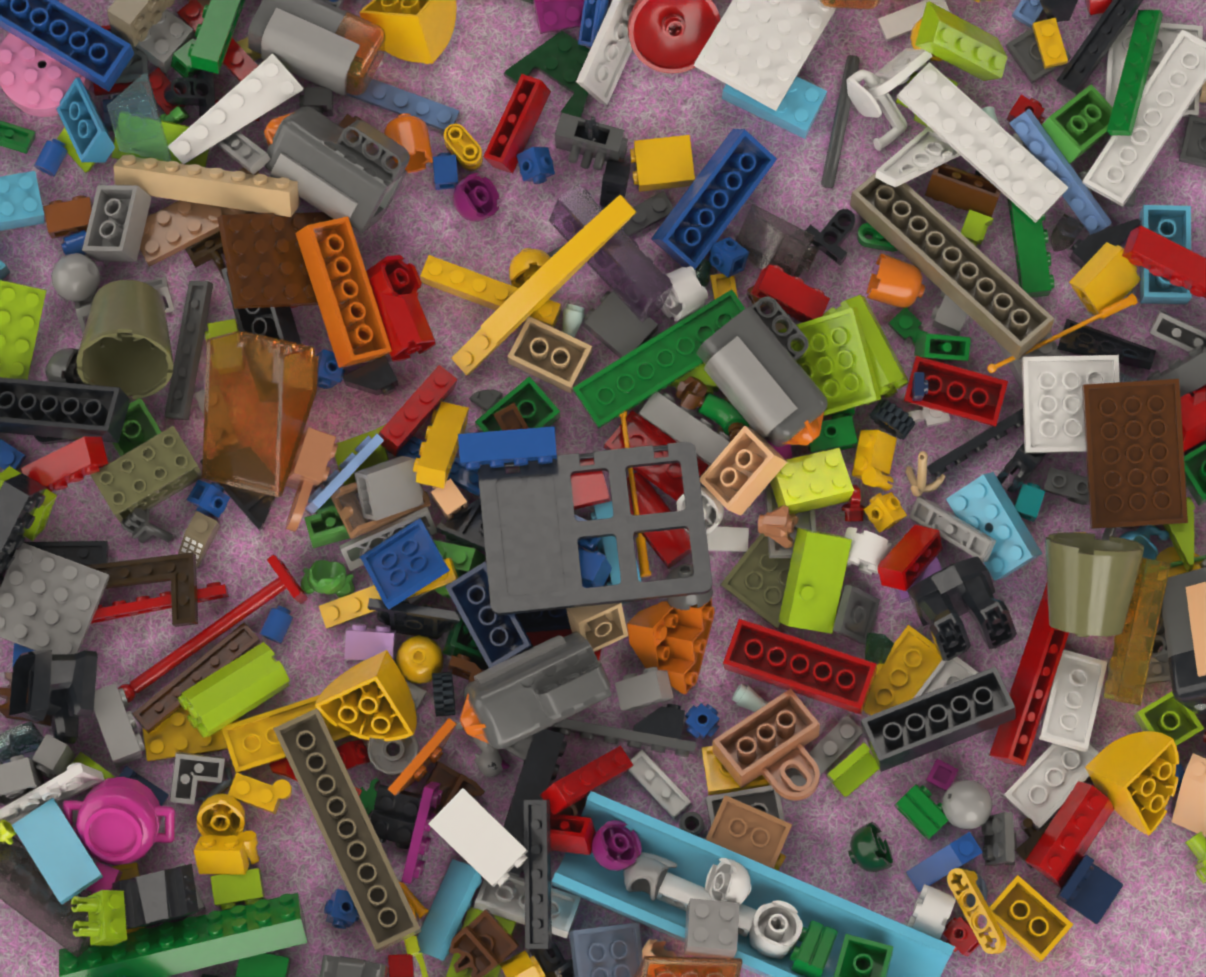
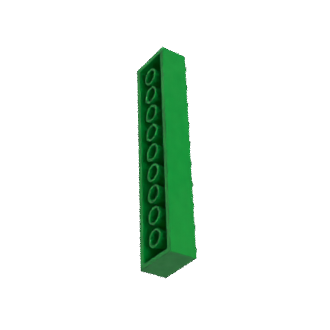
M283 894L277 898L259 900L251 905H237L231 909L212 911L197 917L191 916L181 921L165 922L160 926L140 928L137 931L127 933V940L113 946H94L90 944V941L76 946H66L63 949H59V977H167L308 943L305 916L299 894Z

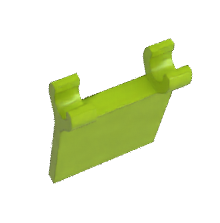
M385 425L336 443L338 447L335 458L338 466L351 453L357 454L355 448L368 435L371 438L376 434L379 435V432ZM379 445L354 472L388 461L389 457L386 449ZM354 472L344 482V485L356 482Z

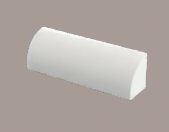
M669 872L666 873L656 898L684 911L687 910L690 898L711 899L709 892L705 891L704 887ZM744 904L739 905L738 934L747 937L757 911L756 909Z

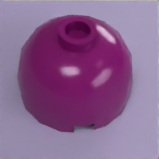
M473 173L463 178L456 185L452 198L457 212L463 218L479 222L490 218L499 210L497 200L500 198L495 185L487 177L481 178L476 176L478 173Z
M608 821L597 830L592 840L591 847L595 860L605 869L620 871L630 867L637 861L636 859L641 855L642 851L637 833L634 830L630 832L625 827L627 824L622 821Z

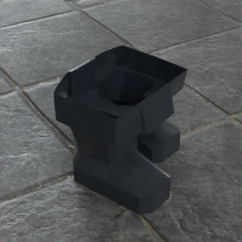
M978 556L953 563L921 580L907 590L922 625H930L929 628L936 649L943 661H950L967 652L971 647L964 624L959 617L967 612L976 621L989 649H996L1013 640L1017 635L1007 606L1003 601L995 599L993 596L996 591L989 570Z
M40 650L22 653L13 666L9 716L25 718L34 722L43 721L45 716H50L53 737L68 745L75 744L78 737L79 717H91L94 711L97 651L84 650L75 654H52V650Z

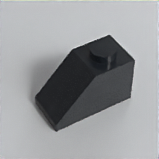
M385 355L342 376L346 386L377 396L382 393L384 396L394 392L396 390L395 387L399 385Z
M667 704L666 707L661 706L635 724L633 731L680 739L685 710H681V706L675 704Z

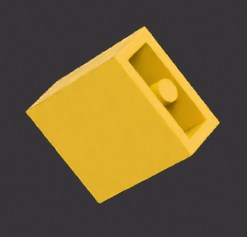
M690 135L634 141V148L630 149L631 163L636 162V171H632L633 183L638 185L639 192L688 187L693 183L695 174Z
M1106 242L1069 281V284L1087 311L1093 315L1099 314L1100 310L1124 299L1141 281L1136 272L1137 267L1122 256L1124 249L1119 245L1114 246Z

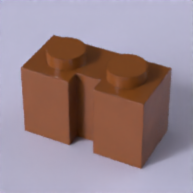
M80 195L73 197L71 201L55 200L50 202L49 205L43 206L47 229L51 238L68 236L70 233L82 230L87 231L93 207L90 197Z

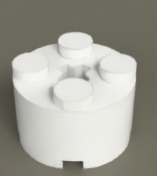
M691 266L687 268L681 267L657 278L654 283V289L658 287L659 292L658 295H655L658 305L668 318H675L673 321H679L704 307L705 300L708 299L707 290L701 286L696 277V272Z
M848 527L844 537L852 539L847 566H851V564L859 566L858 571L864 574H878L877 566L889 554L892 543H888L886 538L864 530V533L859 534L856 533L857 528Z
M924 884L919 898H917L913 907V914L907 926L940 940L956 898Z
M779 900L760 906L754 915L749 931L750 945L767 957L782 959L794 949L803 927L802 920H800L795 907Z

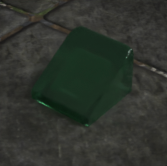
M867 633L864 660L885 664L894 643L885 634Z

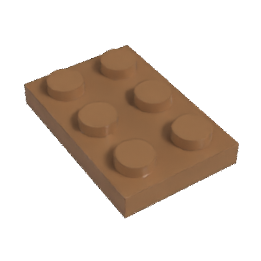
M725 795L705 840L774 869L792 824Z

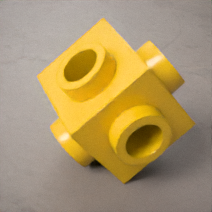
M892 492L885 495L878 493L869 500L871 504L863 509L869 521L879 533L892 528L907 516L899 500Z

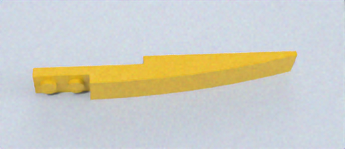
M619 195L513 293L481 325V329L451 357L464 374L470 375L534 311L539 310L637 213L622 195Z

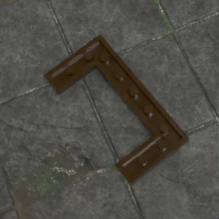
M193 552L86 565L110 576L105 589L171 581L172 625L179 627L198 624L196 554Z

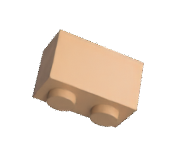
M451 478L446 481L444 489L433 486L434 490L431 491L433 501L447 521L454 518L456 512L468 507L466 499Z

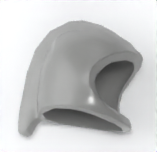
M642 852L634 864L623 870L624 884L627 891L645 892L654 901L657 898L668 869L676 868L677 863L655 854Z

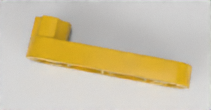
M952 869L947 876L948 885L982 949L988 954L1002 953L1006 948V938L976 884L977 874L968 869ZM969 894H973L976 899L973 907H969L966 902ZM980 915H984L987 919V925L983 929L978 926ZM992 939H997L995 947H991L990 945L993 942Z

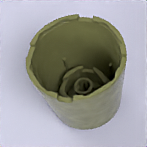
M118 280L104 285L96 292L76 360L77 372L86 385L120 387L127 396H132V399H139L155 394L170 381L174 364L165 305L162 296L155 288L136 280Z
M1064 532L1049 534L1045 540L1049 625L1057 630L1074 633L1078 637H1090V635L1109 637L1121 634L1144 552L1142 544L1110 536L1109 540L1095 539L1096 534Z

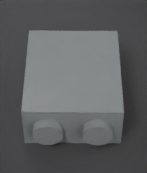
M400 456L354 472L363 518L377 521L424 504L422 497L423 489L420 483L416 482L417 472H413L415 458Z

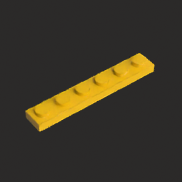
M452 558L444 559L450 571L405 600L446 586L456 580L458 576ZM375 585L320 605L319 609L326 629L375 612L376 610L368 609L369 598L382 600Z

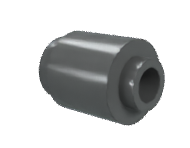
M696 812L685 813L679 822V829L696 836L701 834L704 827L703 818ZM688 822H694L696 828L688 830L686 825Z

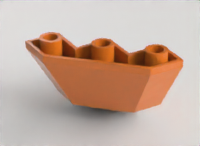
M712 597L709 602L699 608L697 604L690 606V610L676 609L670 606L668 601H662L638 611L627 623L629 643L646 669L657 667L658 670H667L671 686L681 694H687L696 685L715 615Z

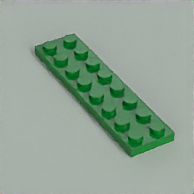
M731 289L573 387V392L599 429L702 365L704 362L696 354L702 343L742 312L745 307Z

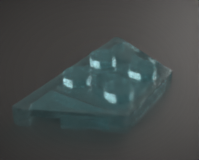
M146 72L107 105L119 151L130 154L135 153L148 158H158L169 162L172 160L149 76Z

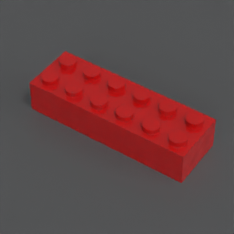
M738 619L723 661L725 670L785 690L791 688L794 693L862 715L877 671L876 663L742 619Z

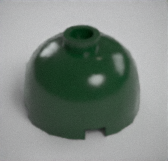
M870 822L857 829L851 837V850L848 851L852 863H857L861 869L868 872L883 871L892 867L890 863H893L891 850L886 838L883 842L877 834L882 831L876 823Z

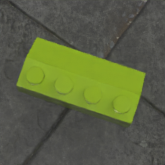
M930 1L926 2L915 45L982 81L1001 79L1007 55L999 39Z

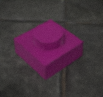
M936 759L925 781L947 791L958 769Z

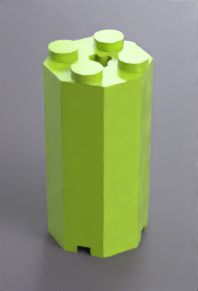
M858 295L841 302V306L837 309L832 307L827 310L823 316L857 307L880 396L884 395L885 398H889L898 393L897 389L909 383L907 375L865 296ZM874 401V402H871V403H867V406H868V405H871V404H873V403H875V402H877V401Z
M266 643L259 644L182 692V695L178 697V701L183 709H187L190 713L187 716L193 728L197 727L203 738L211 736L290 686V679L279 660L276 661L273 657L275 653Z

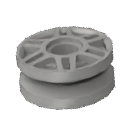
M414 735L394 741L370 738L368 742L370 762L378 771L389 776H399L420 752L418 740ZM392 744L400 746V752L396 756L388 755V748Z

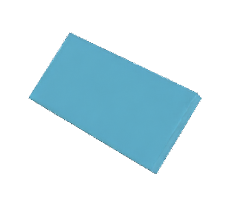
M51 798L12 825L61 904H64L103 878L100 870L54 798Z
M452 859L421 927V932L417 936L421 950L419 952L442 961L450 953L451 941L456 933L460 931L461 921L472 904L474 892L482 882V876L471 865Z

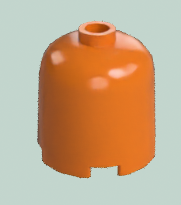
M403 113L387 124L384 134L409 152L410 160L405 168L407 173L424 170L428 162L433 163L428 127L421 118ZM393 156L394 161L398 163L397 158Z
M881 253L875 263L879 265L877 274H871L868 283L867 298L899 308L910 307L917 297L922 298L925 290V285L922 284L921 271L912 264Z

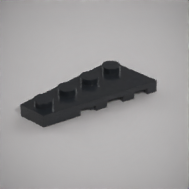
M1066 319L1062 331L1078 324V322ZM1086 325L1060 337L1057 350L1084 356L1119 355L1120 364L1148 370L1151 369L1156 350Z

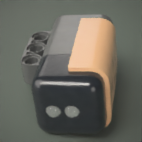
M1205 567L1162 579L1158 582V589L1145 592L1140 599L1146 651L1159 662L1169 664L1174 698L1196 714H1206ZM1163 646V649L1158 653L1159 648Z

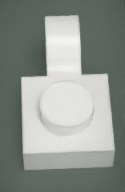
M922 406V410L908 412V416L912 417L915 423L925 421L926 428L950 422L949 414Z

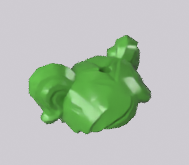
M317 560L310 569H303L305 574L301 579V589L307 594H311L314 591L327 595L336 593L341 598L355 591L352 581L354 576L353 574L347 575L342 563Z

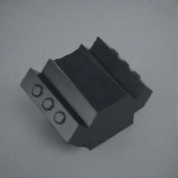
M192 864L112 883L113 890L124 891L126 929L149 927L186 918L187 915L199 912Z

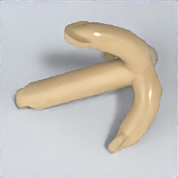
M921 451L918 454L917 479L911 466H907L905 470L911 484L912 494L916 497L921 496L924 492L929 493L936 490L945 478V475L941 474L934 482L926 484L928 454L925 451Z

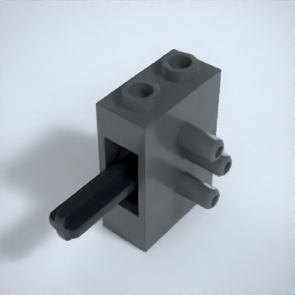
M561 112L555 132V146L570 152L568 158L570 163H577L580 154L583 155L580 165L582 168L588 169L592 158H595L593 168L595 170H602L604 161H620V158L625 159L628 149V139L625 138V130L596 122V117L591 116V120Z

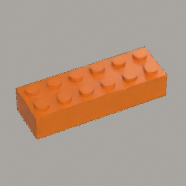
M349 217L310 224L296 232L295 234L338 367L342 368L378 359L390 353L392 350Z

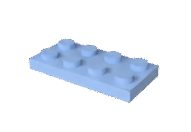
M378 434L373 438L368 435L355 448L357 454L351 453L338 466L341 471L335 470L323 482L325 488L319 487L311 494L308 499L309 504L305 510L311 515L315 513L384 440Z

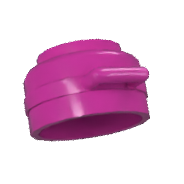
M126 777L107 778L95 785L83 801L66 800L63 803V813L91 856L103 863L112 865L131 864L144 857L155 842L172 843L175 839L174 808L160 806L158 799L151 789L138 780ZM73 810H79L76 826L73 827ZM162 816H165V833H159Z

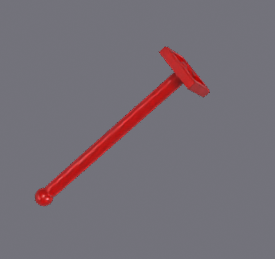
M276 555L269 557L267 561L278 575V578L137 676L129 684L119 686L118 689L123 688L128 703L134 700L136 693L138 694L284 590L287 589L300 604L306 601L308 597L283 561Z

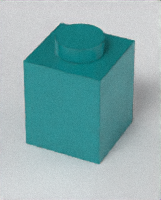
M1034 483L1022 484L1014 505L1021 518L1032 522L1038 516L1045 491L1040 490L1041 487Z

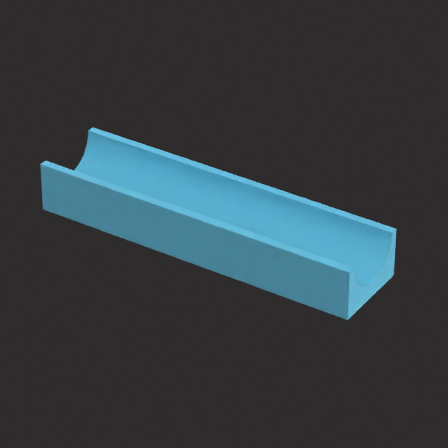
M590 791L581 817L591 818L596 832L608 821L618 820L626 823L625 827L630 832L634 830L637 833L641 842V853L655 854L677 863L676 868H669L667 872L705 888L710 868L713 864L718 865L721 862L718 859L728 858L735 860L748 870L751 880V892L742 904L758 910L763 904L772 903V901L776 900L784 901L791 904L798 911L797 914L800 920H802L803 927L808 928L810 922L814 920L823 924L824 927L828 926L837 930V937L820 977H834L845 934L893 946V955L887 977H940L955 948L951 944L593 791ZM592 851L590 855L565 853L552 879V886L685 943L686 911L658 899L652 901L650 895L645 892L627 891L624 884L623 870L612 871L605 869L595 860ZM749 933L747 937L738 934L737 952L734 959H724L763 977H806L805 975L793 972L791 969L794 961L790 960L793 950L782 959L764 956L750 945ZM797 941L795 946L800 947L802 942Z

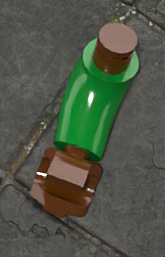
M690 376L685 381H681L676 388L678 391L675 396L682 400L680 403L682 407L696 410L699 407L697 412L717 423L724 433L730 437V441L734 439L744 426L749 427L748 422L731 403L710 393L705 396L707 387L701 380Z

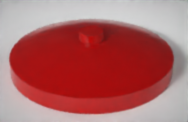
M638 0L629 16V42L638 59L649 68L670 74L686 72L696 68L694 66L695 61L720 22V15L712 0Z

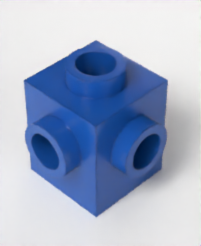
M531 147L516 155L523 181L541 184L547 181V177L555 174L553 160L548 147Z
M728 237L713 244L708 263L729 278L744 271L749 251Z
M325 349L315 355V359L311 361L309 366L313 383H316L318 387L323 389H330L341 383L343 380L342 376L345 374V369L338 367L334 352Z
M197 480L186 500L197 507L196 511L208 517L212 515L219 518L226 509L230 497L223 493L224 488L214 482L209 484Z
M700 703L698 707L693 705L685 715L687 718L685 725L688 727L686 731L696 739L700 737L704 740L707 735L711 738L720 727L717 725L720 719L717 716L718 711L709 704L704 706ZM700 716H705L707 718V722L705 724H701L698 722V718Z
M337 888L331 894V899L326 901L324 913L327 914L326 922L332 923L333 927L346 929V927L349 928L352 924L358 922L360 916L348 891Z

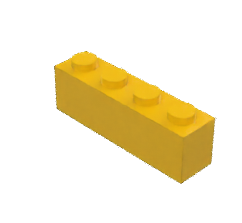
M441 401L439 409L434 410L431 424L433 425L427 427L425 440L427 441H422L419 451L421 457L416 458L414 462L413 472H417V483L444 489L459 449L458 434H464L467 427L468 407Z

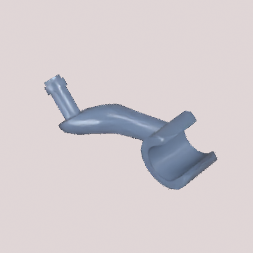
M225 768L228 780L219 783L207 795L199 797L195 801H205L208 797L219 794L232 785L234 779H232L231 768Z

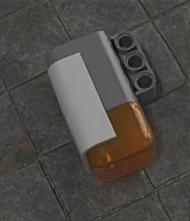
M262 0L249 26L248 48L261 54L263 60H266L274 53L291 73L310 82L328 88L343 96H346L347 93L358 96L367 90L384 56L386 35L383 28L346 10H342L344 0H338L337 2L329 0Z

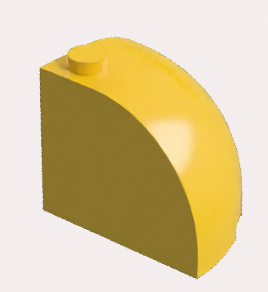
M373 0L359 14L370 37L387 53L409 62L433 64L447 47L452 37L456 21L457 4L456 0Z
M387 650L345 671L322 691L315 703L320 713L334 726L339 725L350 731V735L370 740V738L384 739V741L404 739L414 735L417 726V715L412 694L404 676Z
M1143 731L1123 736L1110 743L1085 766V769L1095 787L1110 799L1114 810L1133 827L1150 836L1166 815L1167 810H1165L1170 796L1174 797L1178 783V777L1175 774L1176 765L1179 764V756L1173 738L1159 732Z

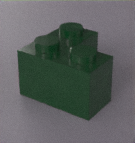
M462 617L460 618V623H452L442 653L455 657L458 654L467 656L479 668L487 670L489 667Z

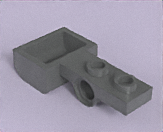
M1053 467L1049 468L1043 491L1065 497L1067 500L1077 504H1089L1087 477ZM1131 526V527H1119V528L1129 529V530H1130V529H1132L1134 526Z

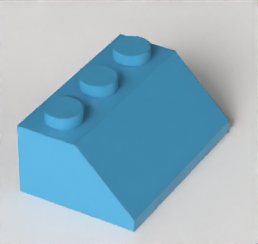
M76 77L56 110L81 162L105 163L115 149L114 143L82 80Z

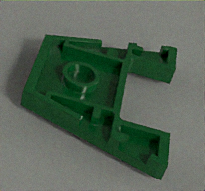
M560 31L504 72V76L517 84L521 74L529 76L534 69L539 70L573 93L561 112L582 118L589 93L576 81L590 49L586 46L578 45L577 40Z

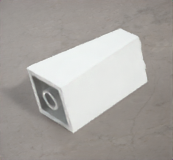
M463 788L429 823L493 887L497 884L499 886L503 885L510 877L508 872L514 866L519 868L528 858L525 855L528 850Z

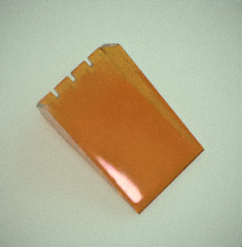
M236 331L207 339L203 479L275 497L283 495L317 393L319 356L315 355L314 347L245 331L241 332V334Z

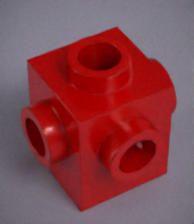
M1021 94L1006 120L1011 122L1014 118L1030 109L1042 125L1045 120L1042 116L1045 108L1036 99H1028Z
M955 917L945 926L947 929L943 933L947 938L945 942L955 946L954 952L959 950L962 955L969 956L980 945L965 918L959 917L957 919Z

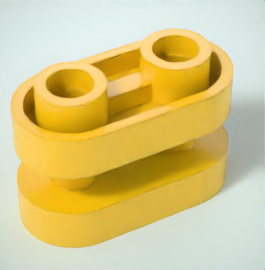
M451 124L444 130L446 149L451 155H456L457 162L465 170L475 171L479 169L483 163L480 145L462 125Z

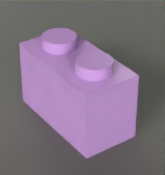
M352 624V627H348L346 630L344 659L366 660L387 650L394 660L396 630H390V626L377 625L376 629L366 628L365 624Z

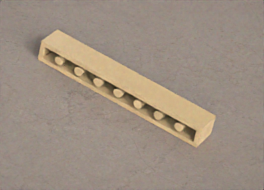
M122 155L113 166L115 185H136L154 197L259 213H274L275 215L291 217L299 207L298 182L284 177L273 178L267 177L264 174H246L243 171H226L221 168H206L197 164H179L176 161L165 162L155 158H139L134 155Z

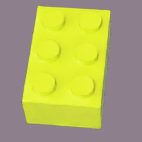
M840 448L787 459V463L770 482L778 508L786 505L789 508V514H797L849 502L854 492Z

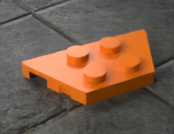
M449 718L388 788L392 794L396 796L415 781L420 782L428 772L426 770L431 762L435 764L444 754L442 752L443 748L457 725Z

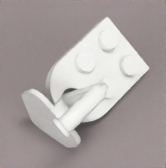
M905 48L875 74L867 70H859L847 79L848 96L856 109L865 117L879 118L883 112L893 127L879 139H874L873 143L877 151H881L882 148L893 142L907 129V121L888 92L896 86L906 83L914 71L923 69L927 65V61L933 57L931 53L923 49ZM864 79L866 83L862 87L859 82Z

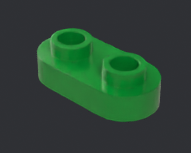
M864 223L859 227L857 240L862 246L889 252L898 251L869 223ZM870 235L872 239H867L865 236Z

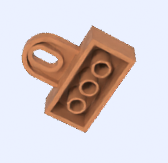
M308 427L296 440L281 484L297 490L285 529L296 532L305 511L310 492L313 489L316 490L317 486L319 487L320 484L327 480L330 471L327 463L331 458H334L338 444L334 443L336 436Z
M790 688L712 740L713 754L741 788L763 775L781 797L794 801L803 800L811 796L819 785L820 771L818 765L805 750L804 746L819 737L820 723ZM789 768L797 769L806 780V784L796 786L786 775V770Z

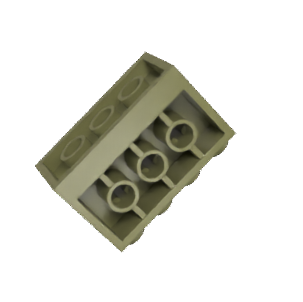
M173 425L100 469V472L91 474V477L113 514L121 523L135 508L143 511L146 508L151 509L197 480H200L204 475Z

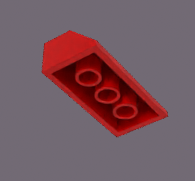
M916 356L904 402L996 427L1008 381ZM914 372H924V380H928V394H924L922 401H912Z
M1078 781L1025 862L1062 889L1113 812L1114 807L1110 799L1093 785Z

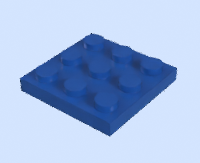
M421 518L360 556L382 601L388 609L396 606L450 571Z

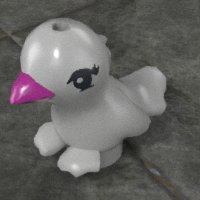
M461 722L456 723L455 728L457 730H464ZM472 737L482 751L481 754L474 753L476 757L474 761L483 775L496 777L503 770L511 766L502 759L498 749Z

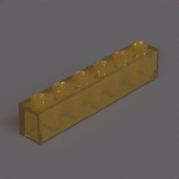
M1142 557L1123 632L1115 635V645L1109 662L1108 678L1104 686V698L1141 706L1171 563Z

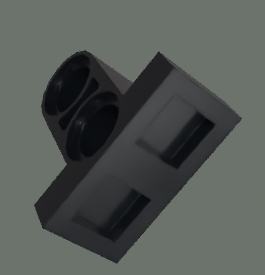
M200 70L196 74V78H175L165 88L164 98L173 105L199 106V116H203L215 105L213 73ZM174 88L179 89L181 95L177 94ZM196 89L201 90L203 96L199 95Z
M607 160L602 179L599 212L605 209L619 195L625 198L631 163Z
M841 209L821 232L810 224L804 232V238L837 264L841 265L847 257V252L839 246L852 232L855 224V215L848 209ZM846 218L850 221V225L842 226L838 223V220ZM825 236H832L836 242L827 244L823 238Z

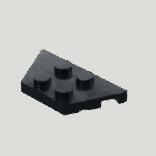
M251 447L240 449L234 453H224L221 456L210 459H202L200 463L224 488V491L260 531L282 483Z
M477 499L469 504L466 509L456 512L454 518L445 524L439 523L436 526L437 532L485 552L481 500Z
M369 598L368 609L377 611L376 618L386 626H390V630H396V633L439 639L443 633L451 629L452 623H460L461 615L459 612L437 609L430 605L417 606L402 601L388 609L382 600Z

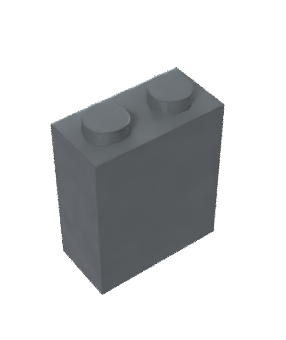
M617 288L612 292L607 291L600 299L601 304L597 309H590L584 317V328L619 358L646 343L658 330V324Z

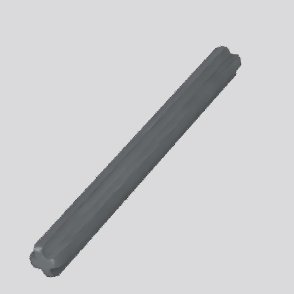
M848 55L846 59L821 185L825 188H833L835 184L851 106V99L847 92V79L858 71L860 62L858 56Z

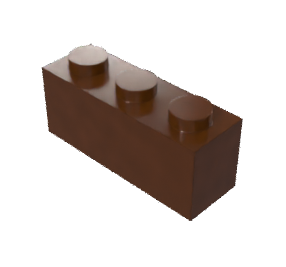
M942 164L934 168L925 196L935 201L952 205L957 209L966 211L970 209L992 218L1001 191L986 178L947 164Z

